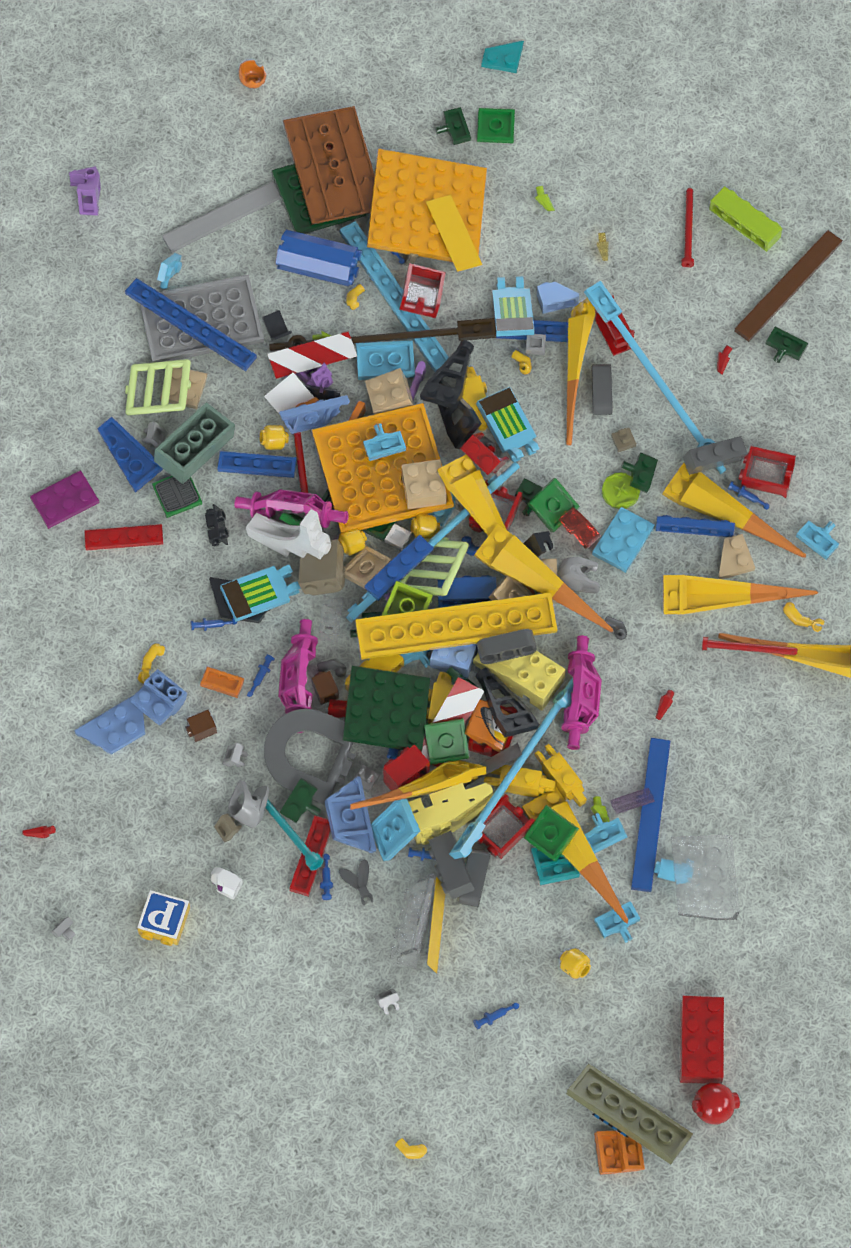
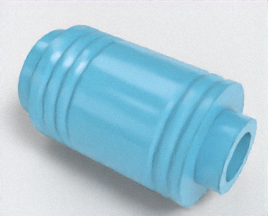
M661 858L660 862L656 861L654 873H657V878L682 884L690 883L693 867H689V864Z

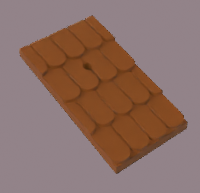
M355 106L283 120L311 224L370 213L375 174ZM326 145H330L331 150H328Z

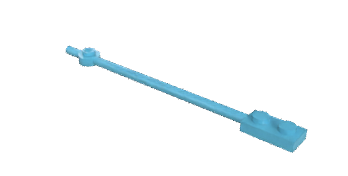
M599 281L586 289L584 293L605 323L612 320L699 443L697 447L715 443L712 439H704L618 317L622 310L603 283ZM724 466L716 468L720 474L726 471Z
M516 462L509 466L500 476L495 474L487 481L490 494L520 468ZM464 508L434 535L428 543L434 547L470 513ZM369 592L361 597L364 601L359 605L355 603L347 610L349 614L346 618L350 623L376 601Z
M573 677L565 689L555 696L553 707L522 751V755L517 758L476 821L467 826L449 853L454 859L465 858L471 853V847L483 835L482 831L485 828L483 823L559 710L567 708L572 703Z

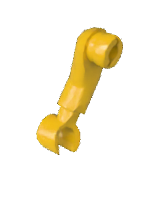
M792 602L786 603L783 608L784 614L795 625L811 626L815 632H819L822 627L816 624L824 625L825 623L820 618L811 620L808 617L802 616Z
M157 643L153 644L143 657L142 671L137 677L140 683L144 684V681L150 677L149 671L151 670L152 662L157 655L162 656L164 654V646Z

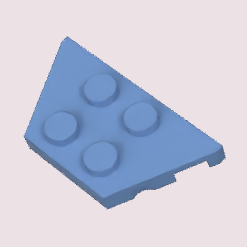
M346 395L325 401L319 400L313 404H302L296 408L280 411L279 414L290 433L294 434L328 425L340 413L339 407L341 405H348L350 401Z
M130 698L74 731L78 737H83L90 741L91 744L101 747L112 755L145 735L144 713L130 702Z
M359 776L327 798L325 806L333 840L369 853H374L377 850L367 807L350 810V804L365 800L361 776Z

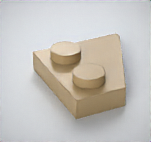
M743 534L724 539L718 578L725 579L754 571L755 565Z

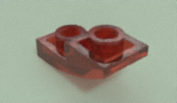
M574 507L570 508L559 518L568 533L574 534L585 549L589 548L601 537L594 526Z

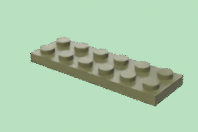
M589 1063L566 1092L568 1096L670 1165L693 1135L692 1132Z

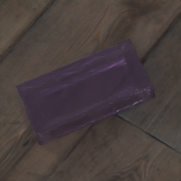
M649 788L610 800L617 814L655 802Z

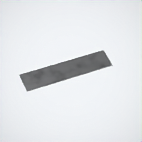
M518 742L478 765L486 766L487 775L521 756L522 752ZM471 779V782L465 784L464 787L475 782L478 779Z

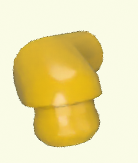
M358 284L346 295V304L350 306L351 310L359 307L357 297L365 291L361 284Z
M515 350L511 358L519 362V370L522 374H529L532 369L531 359Z
M403 1138L395 1144L408 1159H420L427 1153L425 1145L409 1146Z

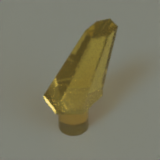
M605 232L598 233L599 242H597V246L602 260L608 261L609 242L606 241Z

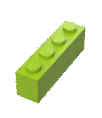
M724 186L710 201L709 210L766 252L781 238L783 228L776 221L766 217L762 211L755 209L747 200L737 196L733 190H729Z

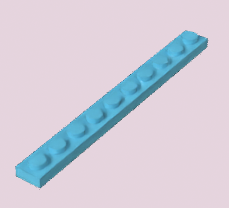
M354 221L341 228L340 234L348 245L358 247V250H362L360 264L407 332L430 330L419 314L399 310L403 289L374 248L367 247L368 238L357 222ZM435 337L412 339L434 372L449 358Z

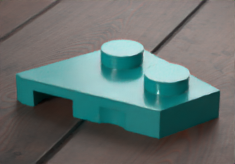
M524 41L485 48L481 67L517 74Z
M531 848L540 886L580 877V872L563 855L555 862L541 851H538L537 848Z

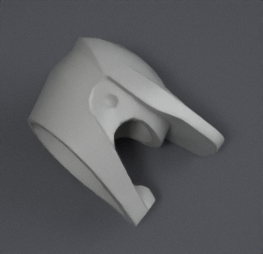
M570 557L562 561L557 576L574 592L594 594L600 590V584L590 580L585 575L587 572L597 571V562L581 557Z
M239 780L229 801V814L239 823L249 828L256 827L261 822L265 812L269 787L261 786L251 795L246 782ZM243 792L244 801L243 804H239L238 797Z

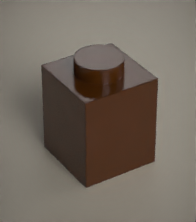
M330 671L319 672L311 678L312 686L320 705L328 703L330 699L336 700L339 698V691Z
M209 710L186 718L188 725L185 726L189 738H194L195 742L217 733L215 722Z

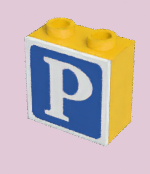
M150 890L137 927L139 935L146 940H153V938L161 940L160 942L167 946H172V944L178 945L190 911L189 901Z

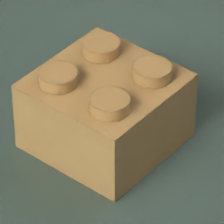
M401 368L365 381L374 414L414 405L407 378Z
M440 459L402 465V480L407 509L446 504L445 484L437 469L441 468Z

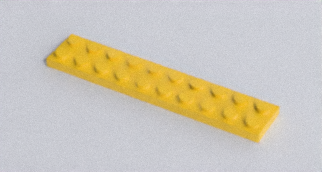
M551 593L355 620L361 660L477 644L481 639L522 629L532 630L534 636L557 633L558 631Z

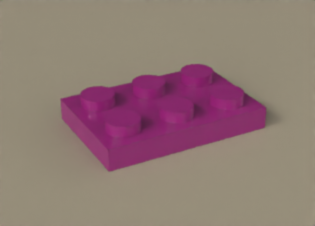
M81 470L30 496L32 503L48 529L99 504V499Z

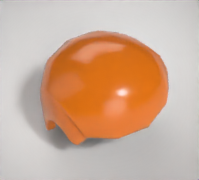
M247 60L240 64L239 80L244 86L255 89L265 83L267 75L263 66L259 67L255 60Z

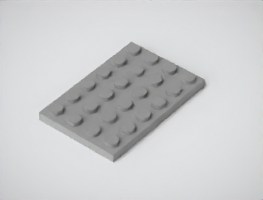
M249 275L159 292L242 346L264 342ZM140 304L152 362L173 361L214 353L207 346Z

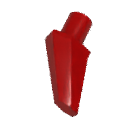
M728 345L725 346L722 353L718 352L717 371L722 375L730 360L728 356L732 351V348Z
M668 690L665 695L661 696L656 719L661 720L673 703L672 698L675 693L672 690Z
M41 826L23 830L22 834L29 837L47 838L50 834L56 832V828L54 826Z

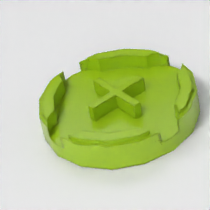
M614 473L605 479L602 486V497L613 508L620 509L622 507L627 509L638 501L640 490L629 486L631 476L627 475V473Z

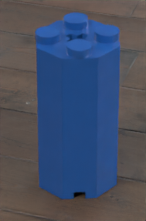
M287 229L283 233L281 240H284L282 245H279L277 251V269L348 287L353 285L354 279L359 274L357 262L360 261L362 256V250H358V247Z

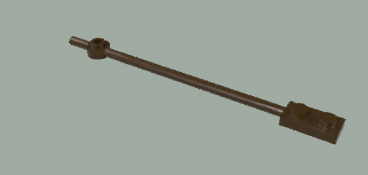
M495 318L457 321V327L352 336L351 340L353 344L451 335H458L459 341L496 338ZM294 335L288 342L269 344L270 351H278L316 340H306L302 335Z

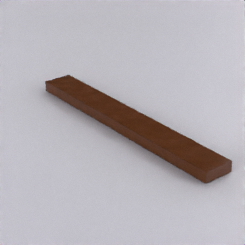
M827 230L736 326L734 332L750 342L834 253L843 240Z

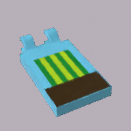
M523 276L516 277V287H505V277H497V290H492L496 336L534 335L530 288L524 289Z
M510 387L477 401L476 405L502 453L508 451L513 463L524 457L519 449L520 447L525 446L529 456L540 449L538 444L533 441L537 436Z
M286 565L279 570L272 566L220 586L235 622L289 603V596L300 593L299 589L301 587L298 581L287 586L284 580L292 576L293 570L290 565Z

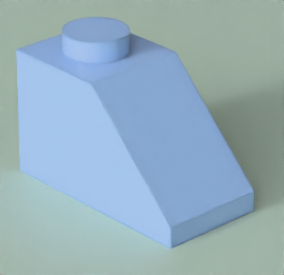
M545 282L537 286L536 295L543 314L579 304V293L557 282Z

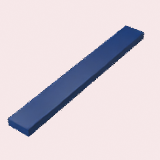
M138 278L125 290L127 296L245 372L257 359L255 353Z
M651 738L631 890L652 891L671 740Z

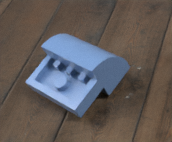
M157 669L144 681V686L130 698V702L160 726L171 715L174 716L180 710L186 700L187 692Z

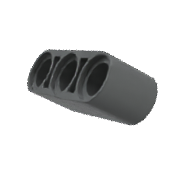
M592 364L593 415H612L611 364Z
M530 629L492 636L477 642L480 662L482 664H493L531 655L537 650L534 634Z
M472 848L466 867L475 890L460 896L458 904L479 907L491 852Z

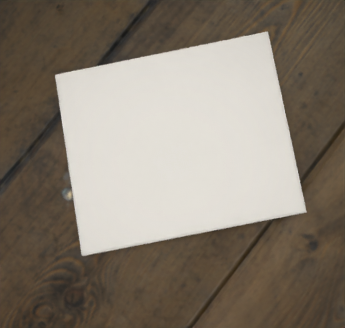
M294 373L290 374L264 396L278 413L295 408L298 404L305 403L314 398Z

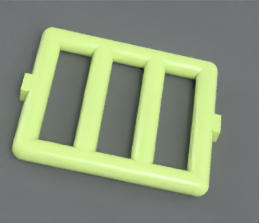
M190 360L133 364L130 370L129 385L125 389L127 394L125 413L127 415H140L185 410L187 392L191 388V381L189 380ZM183 367L179 403L169 404L173 368ZM165 369L161 405L151 406L155 370ZM148 371L143 407H134L138 372Z
M444 537L434 547L459 549L456 557L429 554L421 562L452 564L449 572L413 569L400 581L401 583L406 584L409 576L445 580L442 588L417 585L408 586L431 595L446 596L469 544L463 541H452Z

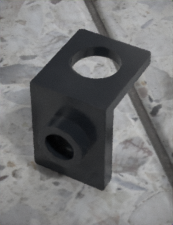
M280 310L262 317L272 341L292 333L291 330L288 331Z

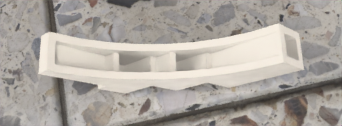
M312 509L302 520L300 526L279 523L258 513L254 515L246 526L247 534L250 538L285 557L292 552L302 558L309 553L321 559L331 548L329 535L322 532L318 513Z

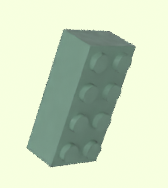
M206 402L155 449L154 462L184 484L234 437L235 424Z

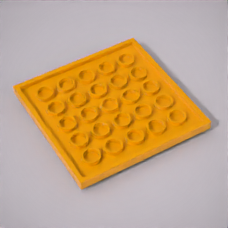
M378 149L367 247L409 255L413 253L418 254L420 257L453 262L426 203L429 200L451 195L479 255L487 168Z
M423 403L312 430L334 510L348 512L347 523L338 522L341 533L353 529L363 530L416 517L419 514H428L454 507L451 493L445 486L446 504L407 509L402 480V465L440 459ZM382 424L384 433L401 432L406 451L369 461L363 441L377 436L374 426Z

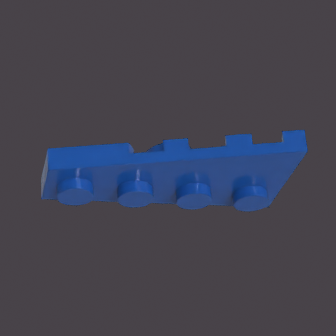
M113 417L97 428L98 433L135 493L163 470L162 467L154 462V456Z

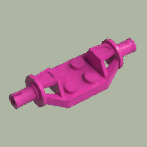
M279 489L262 496L260 492L256 491L252 498L237 496L234 502L236 509L250 510L252 518L258 513L270 519L275 515L276 511L291 510L292 513L296 514L304 512L306 516L312 509L318 513L322 528H328L331 521L346 524L348 521L347 511L332 510L331 502H324L317 494Z
M310 619L300 620L299 634L291 637L293 645L281 660L278 697L285 706L286 714L299 709H312L313 694L305 689L307 683L306 669L309 661L316 658L318 639L311 635L312 620Z
M584 635L577 636L576 651L568 653L569 665L567 673L573 676L574 685L571 694L572 704L564 709V723H562L561 729L569 733L567 748L571 750L580 749V734L587 733L589 726L599 716L602 679L593 665L595 655L588 652L589 638Z

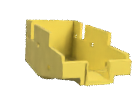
M538 651L531 655L493 664H482L479 653L473 659L475 666L480 669L489 668L492 674H495L513 693L521 698L525 695L530 699V704L543 711L565 679L566 669Z
M463 783L437 791L429 794L433 805L424 808L421 798L409 801L412 812L418 810V812L413 813L420 832L414 837L416 844H429L430 839L449 831L455 832L477 817L493 795L491 785L484 783L465 790Z

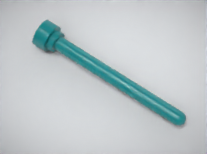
M267 800L265 809L305 856L306 865L309 869L314 871L321 867L324 862L322 857L318 853L310 851L273 804Z

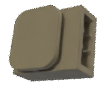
M338 539L330 541L331 548L321 559L309 553L304 558L300 557L299 585L304 594L316 596L336 593L344 588V550Z

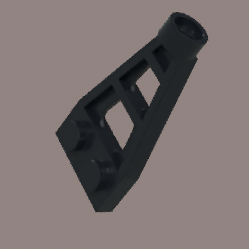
M467 340L460 342L456 351L426 382L420 394V400L453 409L457 408L464 393L471 353L474 350L471 342ZM453 363L463 365L460 372L450 370L449 368ZM444 377L456 379L454 388L441 385L439 382Z
M443 379L439 382L441 385L451 387ZM461 398L457 406L463 412V416L455 425L452 420V414L456 409L438 405L447 435L455 449H460L482 424L474 409L463 398Z
M483 668L476 673L475 677L482 686L494 722L505 738L538 729L540 724L530 709L495 674H492L489 668ZM498 689L505 697L495 699L491 691ZM510 704L518 713L505 716L500 706Z

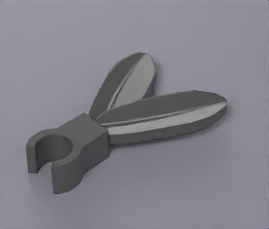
M363 859L359 864L358 877L348 869H340L339 874L341 878L359 891L362 905L365 906V901L363 900L365 897H369L371 903H373V896L366 887L369 877L368 861Z

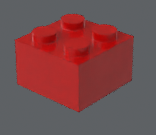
M415 745L411 748L407 747L401 751L400 756L395 760L390 759L386 762L383 768V782L391 791L398 789L429 773L430 762Z

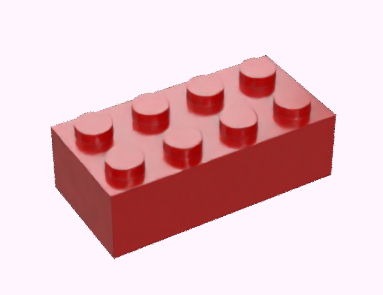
M682 996L680 1083L708 1084L716 1082L722 1084L724 1078V997Z

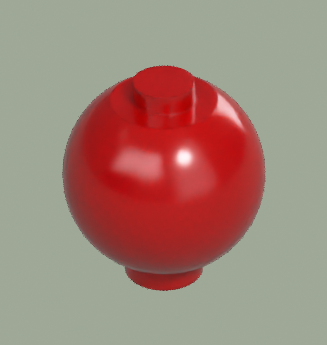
M716 1082L703 1085L696 1092L692 1101V1109L697 1116L705 1123L712 1125L726 1122L731 1118L734 1110L740 1107L739 1095L736 1092H731L727 1086Z

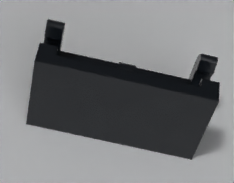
M549 531L533 533L523 543L537 557L546 552L544 543L548 545L549 550L553 549Z

